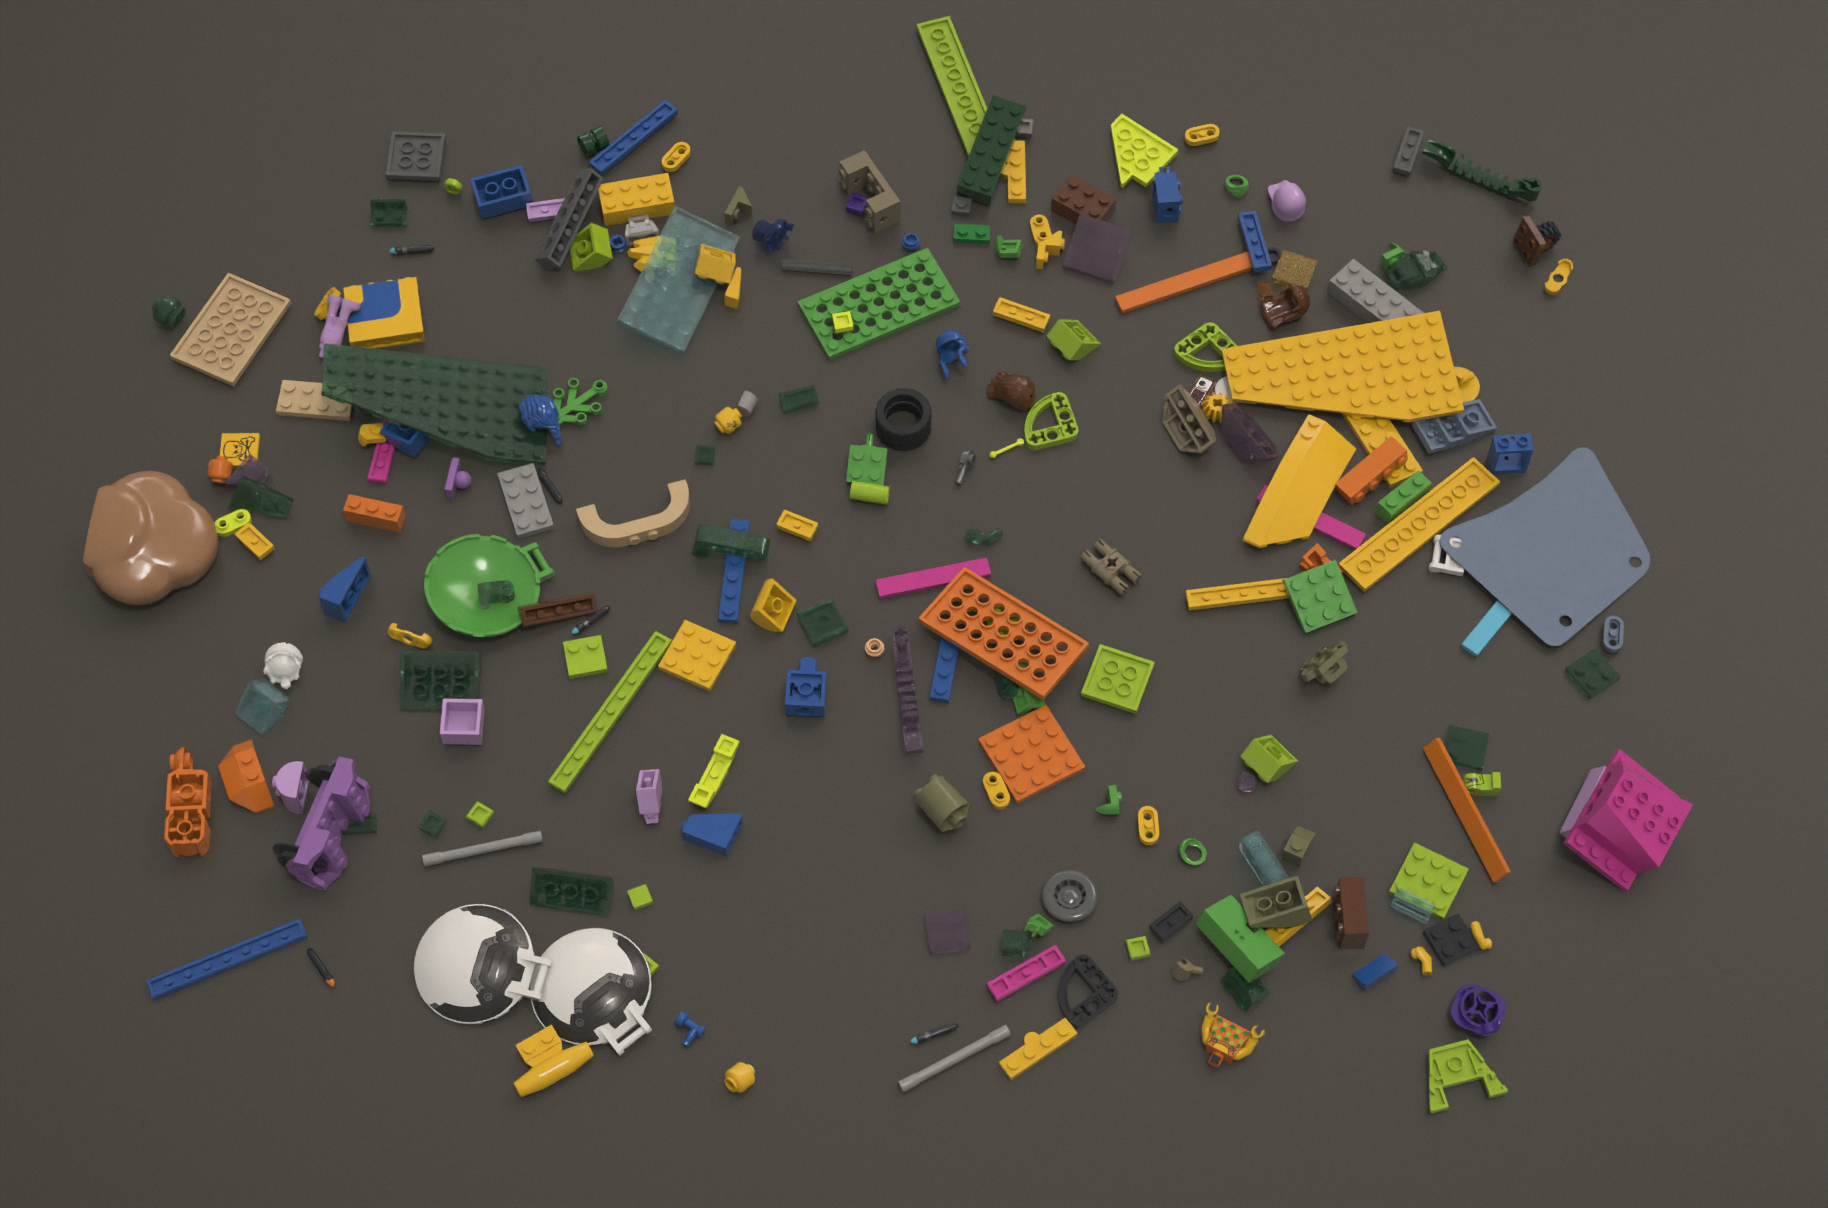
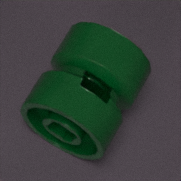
M601 126L590 129V133L584 132L577 136L578 144L586 157L595 154L597 149L603 150L610 145L608 137Z

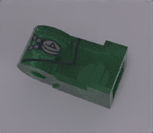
M508 580L479 583L478 595L481 609L489 608V603L500 601L509 603L515 598L513 584Z

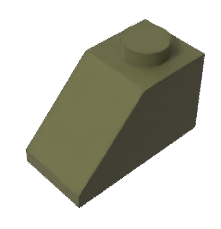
M1297 826L1284 848L1281 860L1300 868L1316 834Z

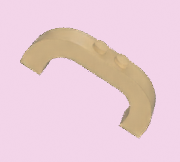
M686 479L667 484L671 502L668 508L659 514L619 525H611L599 518L595 504L576 509L580 527L590 540L605 547L637 545L642 541L655 540L658 537L667 535L679 528L688 516L690 497Z

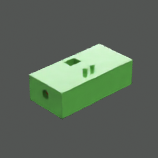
M1232 895L1205 909L1196 922L1200 930L1248 983L1274 969L1285 954L1261 927L1250 928L1245 909Z

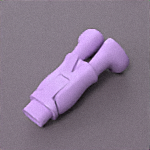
M328 294L329 309L320 337L319 348L321 350L319 356L332 360L334 353L338 352L336 350L342 344L350 313L358 311L361 304ZM341 307L339 317H336V316H337V312H338L339 308Z

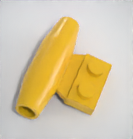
M550 1025L515 1045L525 1064L532 1068L513 1084L520 1097L527 1096L543 1090L572 1074L590 1060L594 1054L587 1042L562 1050V1041L553 1026Z

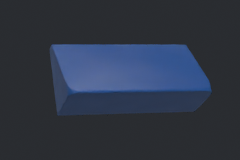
M1384 953L1353 973L1352 976L1365 991L1396 971L1398 964Z

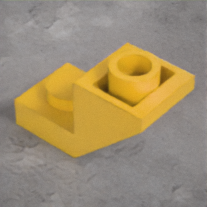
M1057 231L1038 244L1036 269H1043L1044 262H1048V255L1060 256V249H1064L1065 239L1062 238V231Z

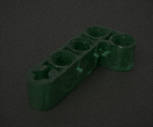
M702 524L697 527L692 554L698 558H707L710 551L763 561L768 558L770 539L761 535Z

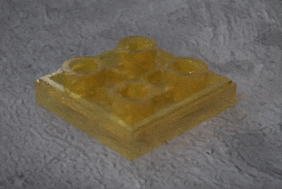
M1283 249L1271 281L1285 286L1298 284L1307 290L1318 260Z

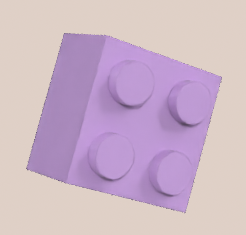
M443 699L440 725L442 744L482 745L485 715L482 699Z

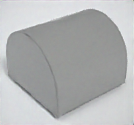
M744 391L737 410L742 416L749 417L758 398L751 392Z

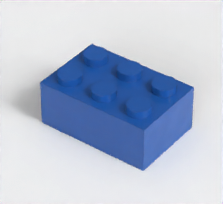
M522 165L470 178L472 192L481 219L526 207V203L533 202Z

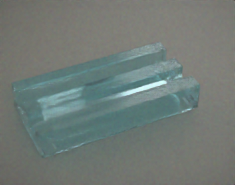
M1401 888L1397 889L1390 905L1391 908L1424 924L1428 923L1436 906ZM1399 895H1401V896H1403V897H1405V898H1407V899H1409V900H1411V901H1413V902H1415V903H1417V904H1420V905H1422V906L1428 908L1429 910H1427V909H1425V908H1423V907H1421V906H1419V905H1416V904H1414V903H1412V902H1410V901H1408V900H1406V899L1400 897ZM1397 901H1398V902H1401V903L1407 905L1408 907H1410V908H1412V909H1415V910H1417V911H1419V912H1421V913H1423V914H1426V917H1424V916H1422V915H1420V914H1418V913H1415V912H1413V911H1411V910H1409V909H1407V908H1405V907H1403V906L1397 904L1396 902H1397Z

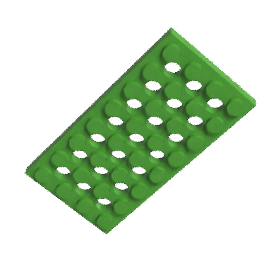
M928 248L797 301L799 309L829 360L960 306V300ZM921 267L924 269V271L917 272L915 271V269ZM906 274L908 275V277L906 279L899 278V275ZM884 281H890V282H892V284L889 285V286H886V285H883V282H884ZM931 281L933 284L926 286L923 282ZM870 287L876 289L874 292L866 291ZM915 288L916 291L911 293L908 292L907 289ZM853 294L859 295V298L852 299L850 298V296ZM897 294L900 298L892 299L891 296ZM937 294L940 298L933 299L931 296ZM836 301H841L843 304L841 306H836L833 303ZM877 301H881L884 304L882 306H877L874 303ZM917 301H922L924 305L917 306L915 305V303ZM819 308H825L827 311L824 313H820L817 310ZM866 308L867 312L861 313L858 309ZM901 308H906L908 311L906 313H901L898 310ZM850 311L853 328L858 329L859 332L855 334L850 331L835 333L834 325L828 327L825 323L833 322L832 314ZM884 315H890L892 318L889 320H885L882 317ZM867 322H874L875 325L872 326V327H869V326L866 325V323H867ZM836 335H840L843 337L841 340L833 339V337Z

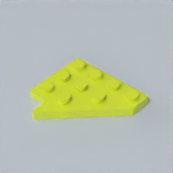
M1122 113L1111 124L1120 186L1122 188L1131 179L1147 187L1154 180V173H1158L1159 167L1164 169L1178 154L1177 148Z

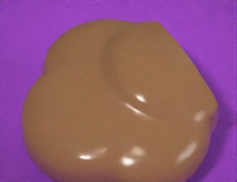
M141 471L129 474L111 485L98 489L84 550V571L94 577L103 592L119 602L130 605L155 603L175 589L196 583L208 572L218 553L219 541L216 526L209 512L202 505L191 499L185 487L177 479L157 471Z

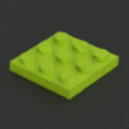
M1100 644L1081 691V696L1136 714L1155 662Z
M1414 842L1388 894L1436 918L1444 920L1469 869Z

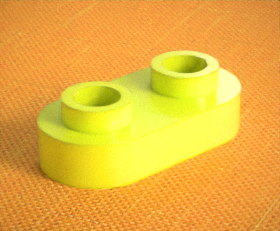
M239 509L215 521L217 534L220 537H228L235 534L247 523L251 524L252 518L250 513L244 509Z

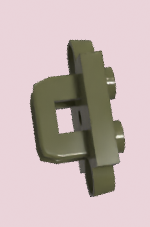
M1338 640L1331 646L1324 645L1317 650V654L1307 659L1303 663L1304 666L1299 670L1304 682L1316 678L1321 684L1326 682L1331 684L1339 678L1348 668L1343 658L1349 651L1347 649L1348 645L1343 640Z

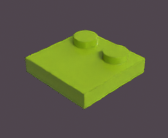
M601 635L563 642L570 679L608 672Z

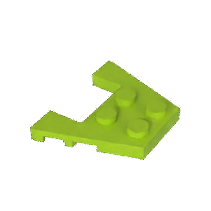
M1469 1039L1429 1049L1430 1114L1448 1110L1449 1105L1443 1089L1481 1079L1489 1099L1507 1094L1508 1090L1505 1085L1500 1083L1494 1071H1491L1486 1065L1485 1060Z

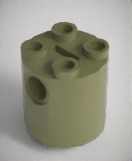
M934 774L929 778L928 784L923 788H919L913 795L916 798V804L924 810L929 819L942 832L958 829L967 820L971 805L957 789L951 786L945 776Z

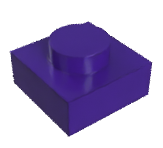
M852 193L846 205V211L863 216L866 200L869 198Z

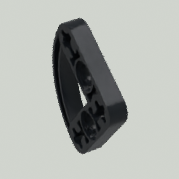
M1078 955L1066 967L1059 986V1004L1064 1018L1066 1017L1073 1028H1082L1117 1001V988L1088 955ZM1080 961L1082 963L1087 962V969L1084 966L1079 967ZM1076 972L1094 993L1071 1009L1067 988L1073 974ZM1093 975H1098L1102 981L1099 984H1093L1090 978ZM1105 990L1108 993L1113 992L1112 998L1109 996L1105 997ZM1090 1002H1096L1099 1008L1096 1011H1091L1087 1005ZM1084 1009L1085 1014L1081 1016V1021H1073L1074 1015H1076L1077 1017L1080 1016L1083 1013Z

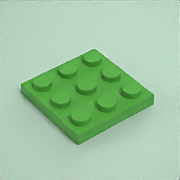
M1336 560L1282 580L1304 634L1357 613Z

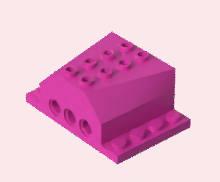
M1619 749L1613 754L1563 844L1625 892L1629 890L1637 874L1659 868L1693 804L1679 798L1676 793Z

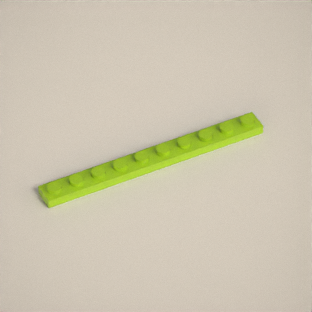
M657 631L653 633L549 779L548 784L566 794L672 643L670 638Z

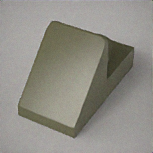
M741 186L738 187L724 213L725 223L731 226L735 219L738 220L740 212L752 216L751 203Z

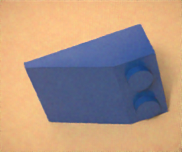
M365 557L359 558L327 581L325 587L320 589L318 597L326 616L346 623L371 578Z

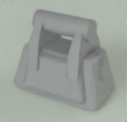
M648 214L627 218L628 224L625 228L626 246H633L632 242L635 240L659 236L658 228L652 220H649Z

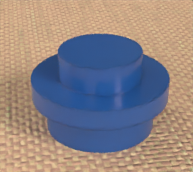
M908 233L903 238L902 245L907 250H916L920 246V239L916 234Z

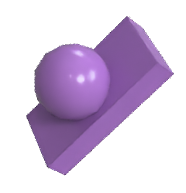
M453 457L451 460L444 489L447 499L454 500L457 488L465 489L471 484L470 474L466 471H461L462 467L459 458Z

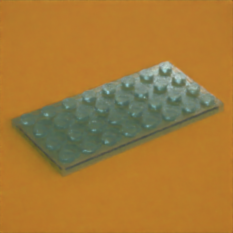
M675 206L618 317L617 323L683 354L718 284L715 282V279H702L697 274H694L700 244L733 253L740 237Z

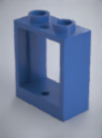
M1531 434L1493 436L1486 458L1488 471L1493 475L1526 473L1534 450Z

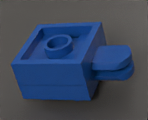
M1170 166L1166 167V173H1164L1163 167H1159L1158 173H1154L1152 197L1156 223L1177 222L1178 215H1181L1183 200L1182 194H1179L1181 188L1180 179H1177L1176 172H1171Z
M812 657L802 658L799 662L798 670H787L786 715L825 717L827 672L817 671V662Z

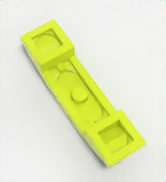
M721 734L713 750L714 754L699 784L696 783L688 802L703 808L709 806L729 771L740 743L739 740Z

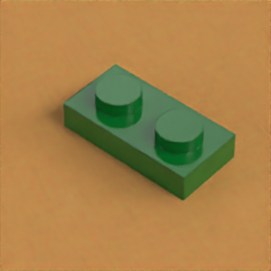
M954 224L953 243L989 244L990 225Z

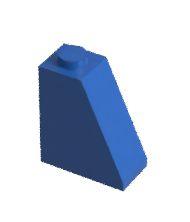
M739 813L690 815L688 820H685L681 826L683 840L727 857L743 824V818Z

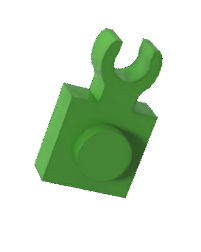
M1036 914L1028 920L1024 931H1031L1032 937H1035L1037 934L1043 936L1049 933L1054 925L1040 914Z

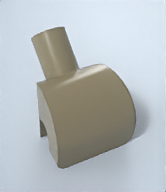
M1183 957L1182 962L1178 961L1175 963L1171 974L1178 981H1186L1191 973L1202 975L1203 967L1194 966Z

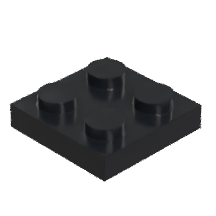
M1459 913L1423 931L1425 938L1443 967L1479 949V945Z

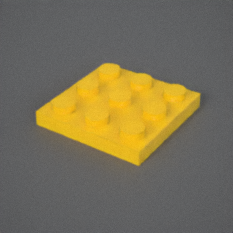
M684 620L659 663L658 669L710 692L737 644L729 638Z

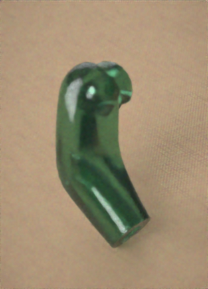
M999 528L991 532L969 529L965 534L968 541L981 545H989L1003 536Z

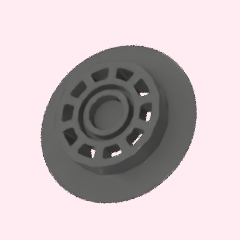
M1063 870L1053 874L1045 882L1042 889V901L1046 910L1053 917L1065 922H1075L1086 918L1093 912L1097 905L1098 892L1094 882L1084 873L1076 870Z

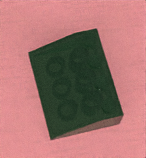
M400 651V709L442 710L443 699H479L482 651Z

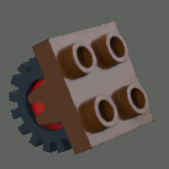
M1526 216L1523 217L1513 240L1522 253L1523 259L1531 267L1537 264L1543 250L1548 251V248H1553V245L1560 241L1562 235L1554 222L1547 221V223L1543 222L1542 225L1538 224L1536 226L1531 217Z

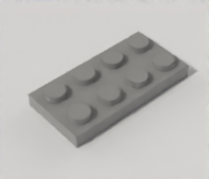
M534 463L497 473L518 539L554 529Z

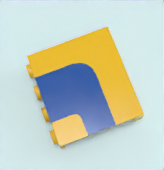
M406 277L399 280H387L385 282L368 283L358 286L352 285L343 288L345 299L361 304L360 309L352 311L347 320L352 352L426 341L416 277Z

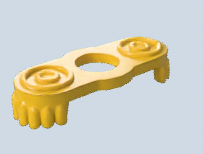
M1561 259L1558 261L1555 271L1550 274L1548 282H1545L1547 294L1556 295L1561 287L1566 284L1567 278L1573 270L1571 260ZM1560 275L1563 281L1555 282L1553 277Z
M391 623L387 633L391 638L407 645L426 649L432 643L431 636L426 635V633L418 636L410 631L397 629L396 623ZM404 635L411 637L413 641L407 640Z

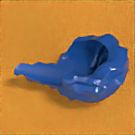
M537 394L526 397L519 406L523 423L532 432L536 428L550 429L556 445H560L562 439L560 425L558 424V409L554 404V400L549 396Z

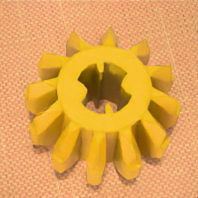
M1214 392L1211 393V396L1206 395L1201 407L1208 420L1212 419L1213 423L1218 420L1221 424L1223 419H1229L1233 409L1232 400H1228V395L1222 396L1221 392L1218 395Z

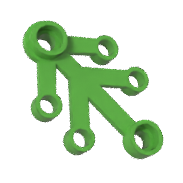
M571 378L568 381L569 395L567 405L562 409L561 402L565 398L564 390L556 388L553 391L554 404L558 409V424L561 426L563 422L584 425L587 423L585 413L599 415L602 412V407L598 402H594L591 405L582 404L595 395L598 397L605 396L608 388L606 382L597 380L594 382L593 388L576 399L577 390L580 387L579 380ZM570 412H580L576 416L567 415Z

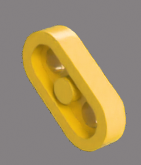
M1214 124L1189 128L1185 132V142L1190 146L1215 142L1219 138L1220 130Z
M685 142L676 143L663 156L662 168L667 172L678 170L690 157V146Z
M1035 215L1031 218L1030 229L1034 244L1038 247L1040 242L1052 234L1045 216Z
M335 287L331 288L324 295L315 310L314 315L319 320H326V315H328V294L340 297L341 292Z
M997 772L987 773L983 777V787L991 805L998 810L1007 808L1010 803V795L1001 775ZM995 779L996 782L992 783L989 780ZM1000 795H1001V796H1003L1004 798H1003V799H998L997 796H1000Z
M1144 806L1139 810L1137 817L1139 839L1143 844L1150 846L1157 843L1159 839L1158 813L1155 808ZM1148 816L1151 819L1145 820L1144 817ZM1149 834L1152 838H1147L1146 835Z

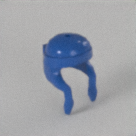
M949 330L939 335L936 339V350L940 354L939 364L943 369L945 377L950 379L949 369L946 364L952 363L959 358L960 363L967 368V361L963 354L969 352V346L965 337L957 330Z

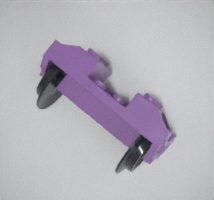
M339 756L330 765H319L317 768H309L305 772L306 778L317 786L319 790L295 845L275 843L272 847L273 853L278 856V862L286 867L290 874L296 876L300 882L314 889L326 891L327 887L341 875L348 863V857L340 847L341 836L348 827V820L363 823L365 817L370 812L368 793L370 785L357 776L354 771L356 763L353 759Z

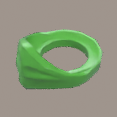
M1231 175L1225 180L1226 189L1237 198H1241L1246 194L1249 188L1248 181L1243 176ZM1239 179L1243 183L1242 185L1235 186L1230 183V180Z
M1188 838L1179 844V854L1185 863L1196 866L1205 861L1207 852L1200 841ZM1187 846H1195L1201 851V858L1198 861H1192L1187 857L1184 852Z

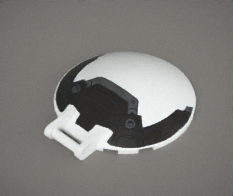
M473 904L445 913L428 928L416 951L414 976L421 997L435 1013L455 1023L482 1024L485 1021L497 1019L509 1012V1009L520 1001L522 997L540 1001L542 986L548 967H551L552 960L534 955L531 939L527 931L513 915L491 905ZM540 965L533 991H531L529 987L535 967Z
M582 929L561 937L543 953L541 957L552 960L551 967H548L541 990V1000L531 999L534 1013L542 1026L546 1028L552 1025L561 1041L563 1040L573 1045L587 1042L589 1047L590 1045L609 1043L620 1056L645 1033L648 1034L652 1031L651 1027L642 1017L651 995L650 968L641 950L630 939L608 929ZM540 965L535 967L530 985L531 991H533ZM639 1024L641 1026L622 1042L617 1043L618 1039Z

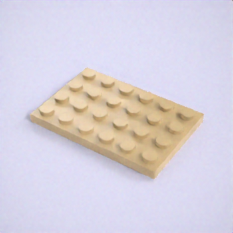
M227 273L171 352L170 358L234 387L292 304L291 300Z

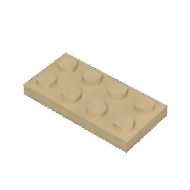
M282 380L276 414L350 421L354 405L350 385Z

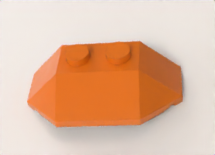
M252 739L232 746L218 765L229 800L255 814L274 808L275 806Z

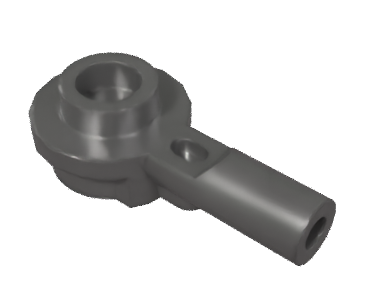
M965 450L961 455L959 462L960 471L955 480V483L958 485H962L967 469L976 462V455L973 450Z

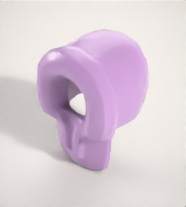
M1284 180L1268 187V192L1272 199V210L1279 220L1292 222L1301 218L1305 212L1306 198L1302 190L1295 183Z

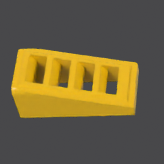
M740 267L736 268L724 295L725 306L738 309Z

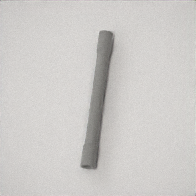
M540 830L502 840L422 855L424 867L459 858L541 843L543 840Z
M1003 1025L990 1032L987 1036L925 1069L905 1077L897 1082L899 1088L904 1093L965 1058L1011 1036L1008 1027Z

